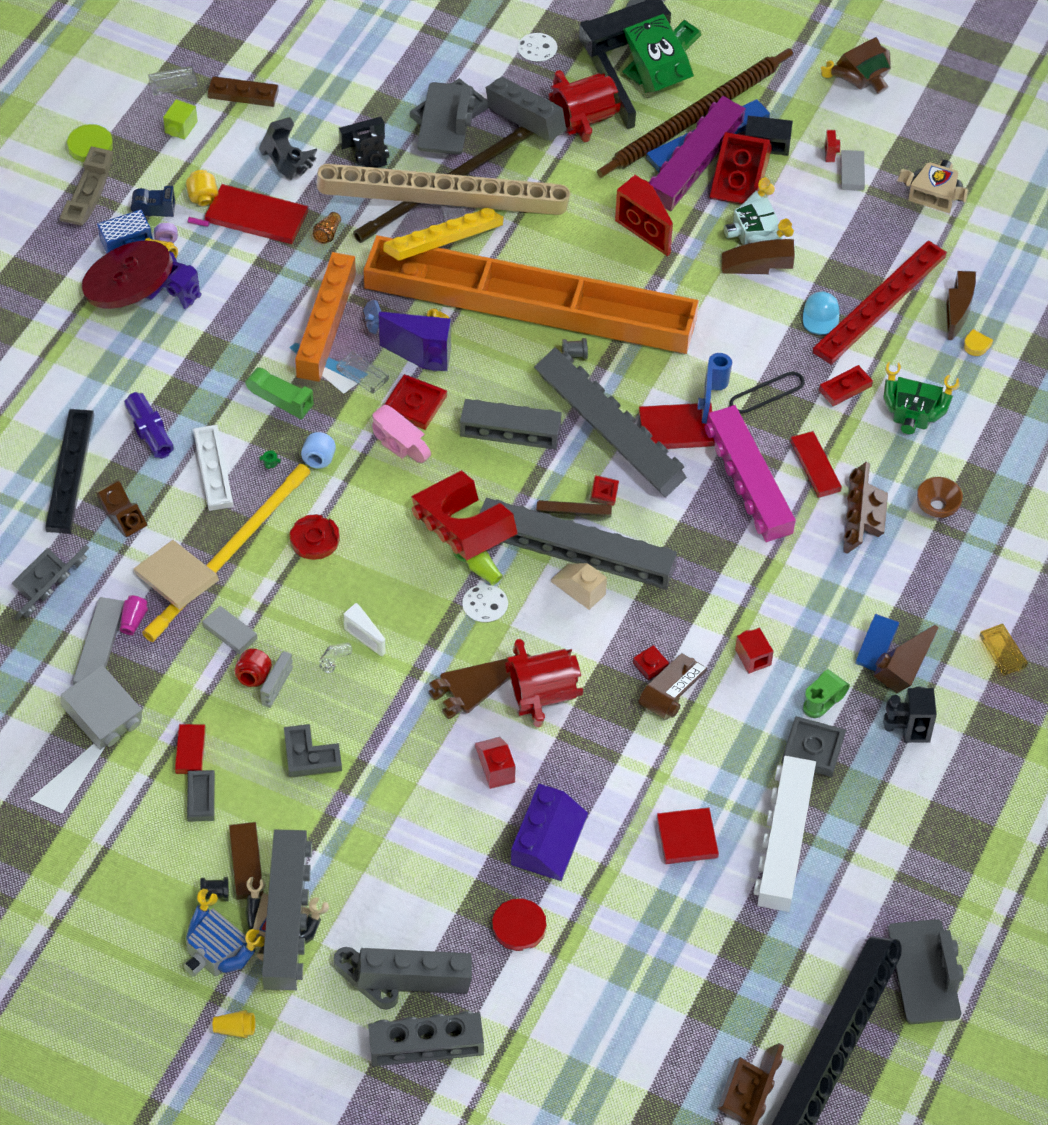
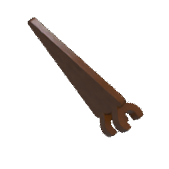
M507 658L441 673L440 679H435L429 683V686L432 688L429 690V694L433 700L440 699L448 691L452 695V697L443 701V705L446 708L442 709V712L447 719L453 718L461 710L469 713L510 679V672L506 673L505 662H508Z

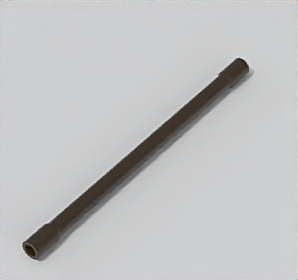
M520 126L513 133L447 174L466 176L535 133ZM401 202L373 221H369L353 231L355 239L362 243L421 203Z

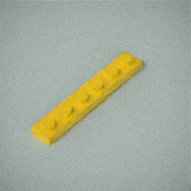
M483 208L480 211L465 214L462 217L450 219L447 222L432 225L429 228L414 231L411 234L384 242L383 251L397 260H402L502 226L504 217L491 208Z

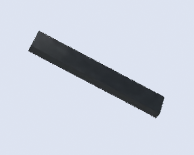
M606 53L594 57L590 56L597 72L600 74L605 73V77L610 76L618 90V93L614 94L615 104L620 103V111L618 113L627 129L634 128L636 110Z
M69 409L45 526L46 532L71 534L95 416L94 410Z

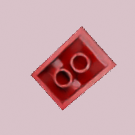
M725 132L710 199L743 204L755 191H759L758 183L765 177L772 149L770 140Z
M635 174L617 189L615 221L668 257L671 254L673 222L654 187L648 181L641 179Z

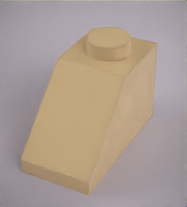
M588 563L567 564L551 579L554 585L588 610L606 595L607 577Z

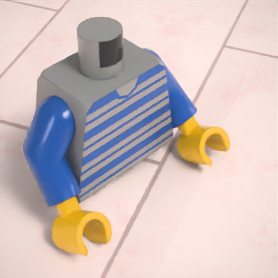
M208 889L200 890L197 895L198 902L201 905H198L194 911L186 936L187 949L191 958L183 966L192 976H196L203 968L208 970L213 976L244 968L255 953L254 948L263 947L265 944V937L262 936L258 937L255 941L259 930L250 929L244 935L214 908L209 910L208 907L214 905L218 897L216 894H211L207 902L205 896L208 893Z

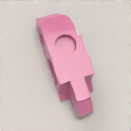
M382 405L373 413V434L381 441L383 446L401 459L408 455L420 463L425 462L431 456L429 447L420 439L425 434L392 407Z

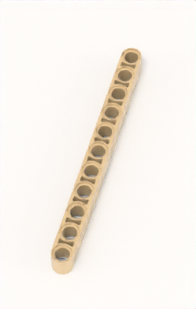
M337 164L321 165L317 172V189L326 195L491 208L561 215L567 211L570 190L566 186L551 183Z

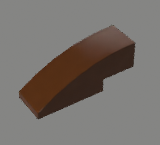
M794 239L759 241L722 252V274L769 275L770 268L793 269L795 259Z
M957 271L954 288H949L946 300L948 340H953L967 320L976 285V271Z

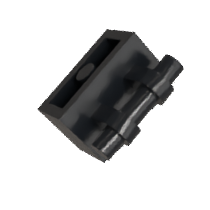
M921 686L908 688L904 703H901V698L898 695L891 696L887 701L886 713L883 718L885 730L891 732L895 728H903L904 743H930L937 716L934 688Z

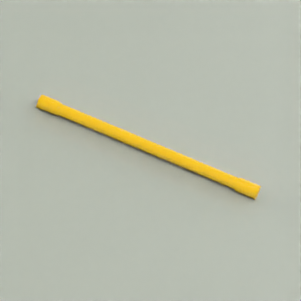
M300 463L286 477L283 484L206 566L217 573L286 497L310 475L309 468ZM170 603L142 631L143 636L148 641L154 642L183 608L179 610Z

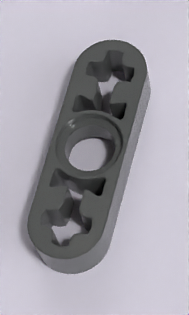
M342 947L334 954L335 970L358 989L357 962L359 953L351 947ZM344 958L345 960L351 958L352 966L347 962L342 964L341 959ZM358 989L380 1009L388 1010L395 1007L398 1003V989L381 990L385 994L391 992L390 999L388 997L382 999L381 991L378 989Z

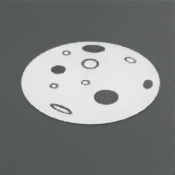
M532 33L521 38L518 43V51L527 60L535 62L546 61L556 54L557 43L549 35Z
M489 584L474 586L466 592L462 605L465 613L470 618L479 622H491L505 614L508 608V599L500 588Z

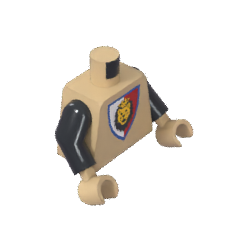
M948 160L940 161L939 165L931 162L927 163L923 169H918L914 172L901 169L897 179L898 182H903L908 187L911 186L908 201L949 214L953 200L966 202L968 189L964 188L962 181L957 179L958 172L952 169L953 165Z
M251 877L247 881V888L251 895L247 898L245 917L248 931L250 929L259 930V934L255 937L256 941L260 936L265 937L268 894L263 893L262 897H260L259 892L265 888V881L261 879L260 887L256 890L252 886L253 877ZM319 898L311 899L309 908L303 907V913L307 914V929L301 930V938H305V945L315 937L321 922L320 914L326 913L329 909L328 903L324 902L322 908L319 911L317 910L316 904ZM264 946L260 947L257 953V957L261 961H263Z

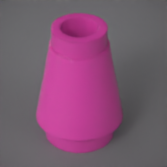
M130 595L124 601L120 632L126 635H134L148 611V602L145 599Z

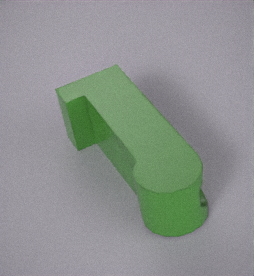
M257 367L245 381L246 387L253 394L301 420L314 405L312 389L306 386L301 389L271 375L263 368Z

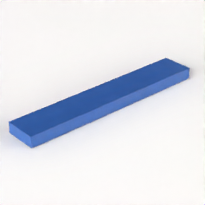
M757 99L743 105L742 107L746 108L744 121L734 134H739L746 130L748 115L770 118V112ZM688 133L646 153V159L659 173L665 161L669 162L676 147L683 145Z

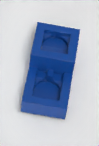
M875 614L855 664L876 671V662L883 653L889 652L890 645L898 630L899 622Z

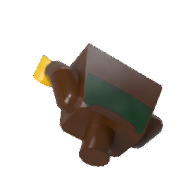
M877 37L844 53L836 63L837 65H834L833 61L829 60L826 62V67L821 66V75L823 77L830 78L835 76L855 85L860 90L872 85L876 93L880 94L889 87L883 78L891 69L890 51L881 46Z

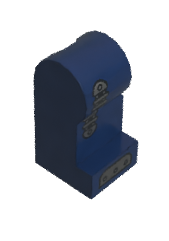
M164 186V190L151 191L144 188L134 190L132 193L131 211L134 212L141 209L144 216L174 217L176 204L174 187Z

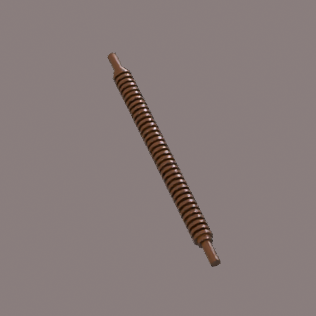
M787 48L775 57L767 56L686 109L616 152L611 162L598 169V176L602 178L617 168H627L644 157L646 153L658 148L697 123L702 116L706 117L712 103H717L722 96L732 100L775 73L780 63L793 56V51Z

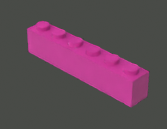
M736 405L708 413L707 424H705L706 434L709 438L713 437L715 451L719 457L723 458L726 473L728 476H732L737 494L742 495L747 513L754 518L757 533L759 535L762 534L765 542L793 534L796 519Z

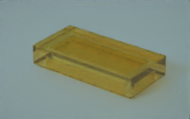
M1003 623L980 632L979 637L1004 676L1027 667V660Z

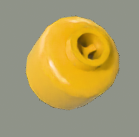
M197 170L192 172L187 178L186 188L190 201L199 206L210 205L215 196L218 195L214 176L206 170Z

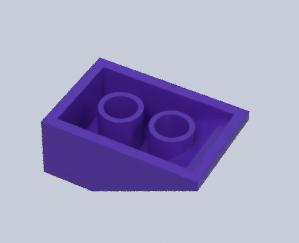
M379 311V343L381 347L423 369L448 371L451 354L450 318Z

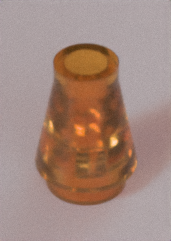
M331 212L327 217L315 224L313 227L314 239L321 244L331 242L342 220L341 216L336 212Z

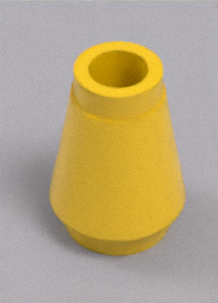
M247 1010L213 1017L212 1027L214 1033L247 1038L248 1035H254L255 1015L254 1013H248Z

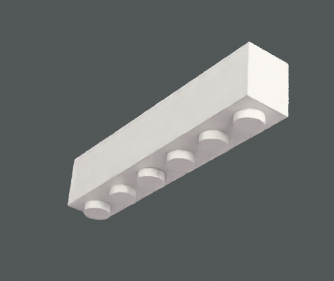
M784 756L783 766L777 765L775 781H780L779 788L773 787L771 803L776 805L775 811L769 810L766 826L772 827L771 832H765L762 848L767 849L766 856H761L758 872H763L762 880L756 879L754 895L759 896L757 906L790 912L816 761Z

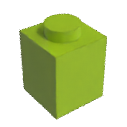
M176 99L163 116L165 133L185 140L198 122L196 106Z

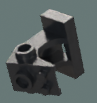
M382 116L338 128L339 144L342 150L353 147L358 166L379 168L388 165L387 158L390 155L387 145H384L385 122ZM367 130H368V133L361 134V135H358V134H357V133H359V132H363V131H367Z
M291 117L271 122L259 147L263 156L269 154L278 171L289 180H292L297 175L302 176L308 168L311 169L313 167L311 162L317 159L315 157L317 148L302 152L299 148L292 147L289 143L288 137L294 126Z

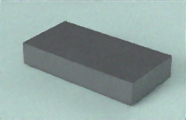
M215 770L188 771V822L215 821Z

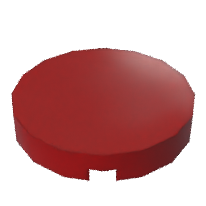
M306 515L298 519L294 523L295 526L290 530L292 549L302 558L310 560L323 559L330 556L338 548L340 542L338 526L330 518L329 520L323 518V515Z
M523 898L511 899L502 903L495 911L492 919L493 932L497 941L505 948L514 951H523V949L529 947L530 949L536 947L543 940L547 930L546 915L542 908L533 901Z

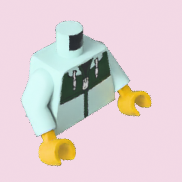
M767 177L759 181L758 186L760 190L755 191L734 211L733 223L724 225V233L727 239L738 236L742 245L765 240L783 239V235L786 237L793 235L794 229L791 227V221L785 218L779 222L768 197H763L765 194L771 195L775 191L774 185L770 183Z

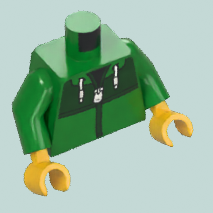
M890 361L887 363L885 371L888 374V379H885L883 399L889 412L894 414L893 421L902 424L901 431L910 435L915 433L916 428L927 429L930 423H935L946 415L953 398L952 391L958 389L960 384L958 378L955 385L949 386L950 375H947L944 379L946 389L943 392L944 387L898 377V380H895L896 375L901 369L900 363L898 362L896 372H891L889 370Z

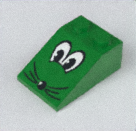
M664 14L623 29L645 93L655 92L694 77L688 56Z

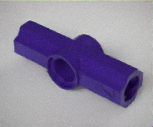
M134 392L129 394L128 398L124 400V405L133 419V424L139 438L145 440L155 458L163 459L168 457L174 450V446L165 432L159 413L153 411L143 393Z

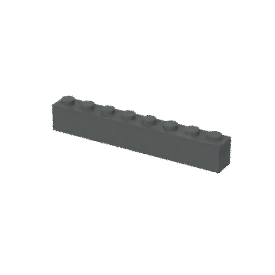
M554 347L534 366L539 375L666 498L687 478L682 471L685 468L684 465L676 457L671 459L667 455L669 451L661 442L658 441L655 444L650 439L653 437L652 434L644 426L639 428L634 424L637 420L628 411L623 413L619 409L621 405L613 396L607 398L603 394L605 389L596 380L592 383L588 379L590 375L582 366L576 368L572 364L574 359L566 351L561 353Z
M486 497L480 513L501 503L514 514L518 534L503 541V543L576 564L588 563L596 570L668 589L676 568V551L667 547L648 544L642 540L627 538L618 533L613 534L599 530L596 527L578 524L572 520L557 518L547 513L532 511L523 506L511 505L498 499L494 500Z

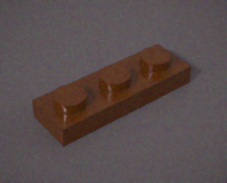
M212 76L208 89V98L274 107L279 92V85Z

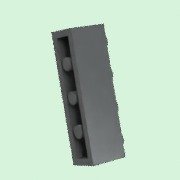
M504 77L496 79L485 87L489 109L548 141L553 140L566 131L562 107Z
M465 399L460 419V437L557 450L562 412L486 402L477 399Z
M361 948L357 962L358 989H398L399 991L467 994L472 980V953Z

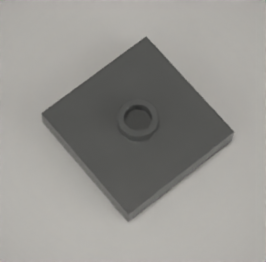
M795 716L781 763L783 764L784 756L816 761L815 773L833 777L846 730Z

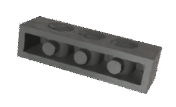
M464 1011L458 1015L449 1016L435 1014L429 1018L419 1019L407 1017L399 1021L378 1020L368 1024L372 1067L484 1055L480 1012ZM458 1032L460 1035L451 1037L448 1033ZM428 1034L431 1035L432 1038L424 1040L421 1039L420 1036ZM396 1037H401L404 1039L402 1042L398 1043L392 1041V1039Z

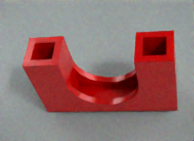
M462 470L411 496L413 502L412 512L415 518L423 521L429 531H434L443 543L446 542L450 545L455 554L459 553L465 560H469L518 534L514 514L501 503L472 517H451L454 513L479 501L474 480Z

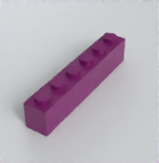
M724 96L717 103L713 102L706 117L702 116L699 119L696 129L687 134L681 147H676L670 161H665L661 166L660 173L650 179L649 183L654 187L665 209L669 211L674 209L720 152L724 133H735L744 121L746 108Z

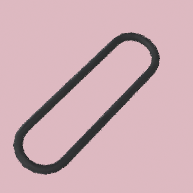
M790 371L733 396L730 400V406H733L735 399L786 376L796 375L801 379V384L798 387L748 409H738L739 413H748L801 389L805 384V379L798 372Z

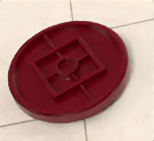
M136 241L122 245L102 256L89 268L82 281L83 294L91 305L98 308L114 309L134 304L155 292L166 281L172 270V257L166 246L156 241Z

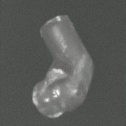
M346 642L327 647L319 659V667L325 673L333 672L336 667L334 661L337 657L352 654L351 644Z

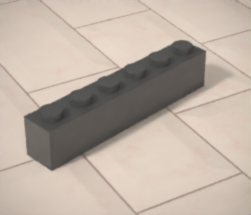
M274 829L262 968L263 990L297 991L298 980H303L304 966L303 963H299V956L305 955V938H301V930L307 929V914L303 913V906H308L309 889L304 888L305 881H310L311 865H306L307 857H312V841H307V830Z

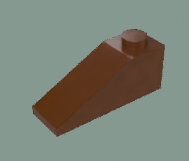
M933 625L892 651L883 653L876 662L877 669L873 676L895 693L910 687L939 627Z

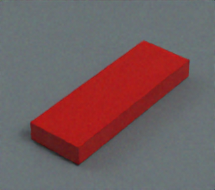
M814 431L791 437L790 443L817 497L820 498L841 492L842 486Z

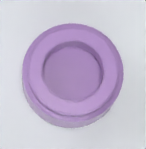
M161 223L154 228L155 240L174 243L178 238L177 227L171 223Z

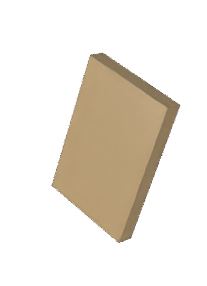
M174 540L133 568L138 577L179 610L219 581L214 571Z

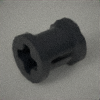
M205 877L200 879V890L208 889V893L205 896L206 900L210 899L211 894H216L218 899L229 901L228 877H224L223 880H206Z

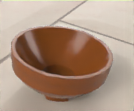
M945 477L926 479L921 483L917 491L919 507L926 514L938 518L949 517L955 514L963 500V493L958 484ZM933 501H941L945 507L935 509L931 503Z

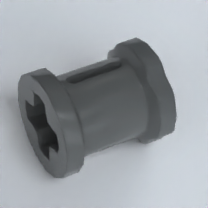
M582 338L581 341L562 339V352L566 351L572 358L583 357V359H588L587 339Z

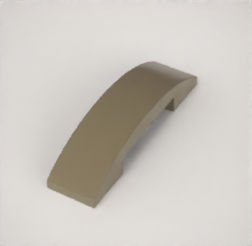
M91 146L83 164L85 170L71 201L67 200L59 218L60 221L82 226L89 219L104 189L112 163L113 151Z

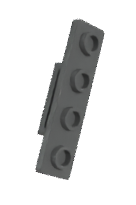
M85 545L67 564L62 562L47 547L12 582V585L29 600L14 616V619L18 621L22 616L27 619L37 609L34 604L39 599L44 602L54 592L51 587L56 582L61 585L71 575L68 570L73 565L78 568L88 558L85 553L89 547Z

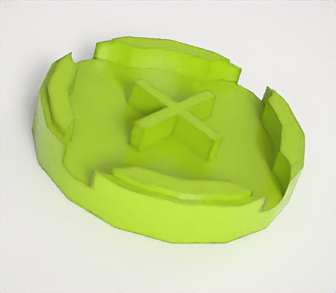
M96 124L79 126L68 136V151L75 160L80 162L85 161L91 146L112 151L113 139L111 133L105 127Z

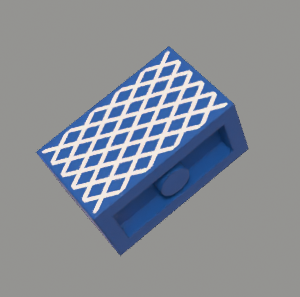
M141 209L97 223L99 238L106 253L128 243L145 241L147 238L152 239L151 227Z

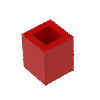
M761 628L746 630L737 636L735 651L748 674L772 665L774 651Z

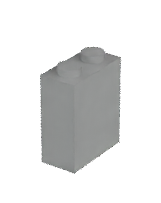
M103 665L61 694V706L99 750L105 746H113L126 731L131 732L135 730L142 721V709Z

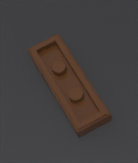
M537 501L536 510L539 513L611 517L612 515L611 505Z
M256 822L229 825L237 900L247 899L251 895L247 888L249 878L253 877L252 886L256 890L260 887V880L262 879ZM263 890L259 892L260 897H262L264 893Z

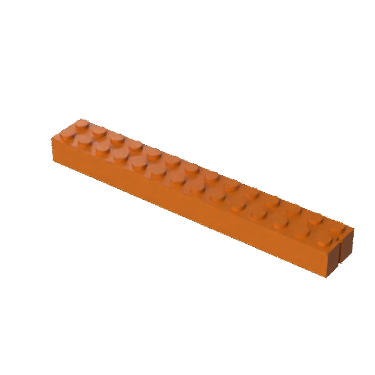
M376 235L364 267L365 289L684 354L688 352L698 315L699 300L438 247L402 260H397L383 251L384 242L393 240V238ZM404 263H424L428 268L425 278L400 274Z

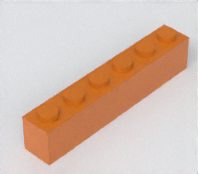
M335 252L331 254L295 358L297 378L317 382L321 380L356 276L355 256Z

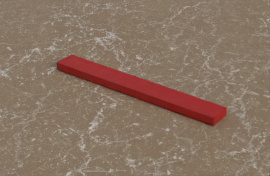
M928 240L813 347V353L832 365L944 260L947 252Z

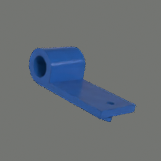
M724 353L712 354L708 360L704 383V397L698 399V410L703 409L702 423L707 424L711 390H723L729 384L733 362L730 356Z

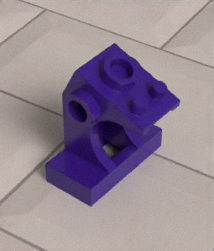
M169 252L173 260L172 270L166 281L155 292L147 296L146 299L152 300L163 288H166L170 295L179 298L183 308L186 309L193 305L194 301L202 295L199 287L198 272L191 265L178 263L173 252Z

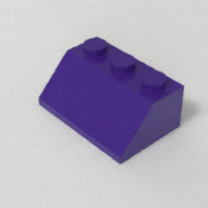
M538 783L511 848V865L562 882L587 820L588 812L564 791Z

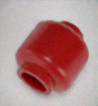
M247 649L240 655L235 665V676L245 686H260L269 675L272 662L265 652L259 649Z

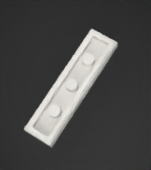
M218 426L194 428V439L208 510L233 507V500Z

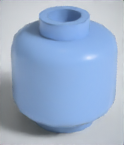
M322 432L310 434L306 438L301 451L303 461L308 466L316 469L327 467L331 463L336 450L335 442L332 437Z

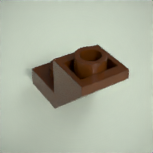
M119 480L95 492L106 514L125 537L148 526L137 503L130 502Z

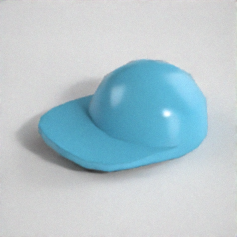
M825 291L815 292L810 295L803 310L804 328L808 332L817 335H827L839 324L840 310L837 299Z

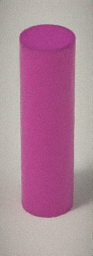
M193 217L188 218V223L208 227L210 223L209 221Z

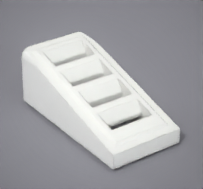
M355 603L344 613V629L375 653L383 656L386 653L385 638L363 609Z

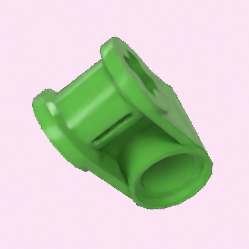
M825 670L806 689V700L803 704L804 713L811 718L822 717L832 706L844 698L850 684L831 670Z

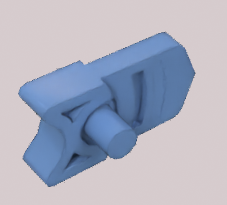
M376 300L367 302L363 310L368 331L373 334L377 333L379 327L378 314L381 311Z

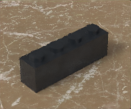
M645 0L581 23L579 41L589 55L594 57L627 45L628 41L623 30L624 28L661 14L665 15L670 24L671 12L662 0Z

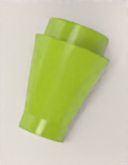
M487 551L466 561L469 565V570L488 581L492 586L496 585L503 577Z

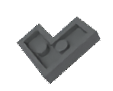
M310 724L284 727L289 777L342 771L339 743L313 746Z

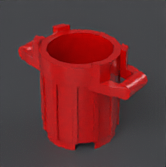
M557 70L555 72L553 85L550 86L554 90L548 93L549 101L563 108L567 131L565 133L567 136L578 133L583 142H589L593 131L590 124L613 117L614 114L620 111V103L615 104L614 94L618 93L616 85L610 76L605 77V73H598L569 83L563 71Z
M517 639L513 646V653L515 655L506 657L508 661L505 662L506 673L510 672L514 696L520 709L517 711L518 716L531 714L533 725L541 727L545 719L542 706L573 700L583 695V687L577 688L576 686L578 677H581L579 663L576 655L571 656L572 649H560L527 657L524 641Z

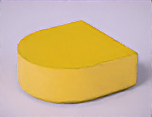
M972 329L965 338L964 349L972 356H981L992 346L993 339Z

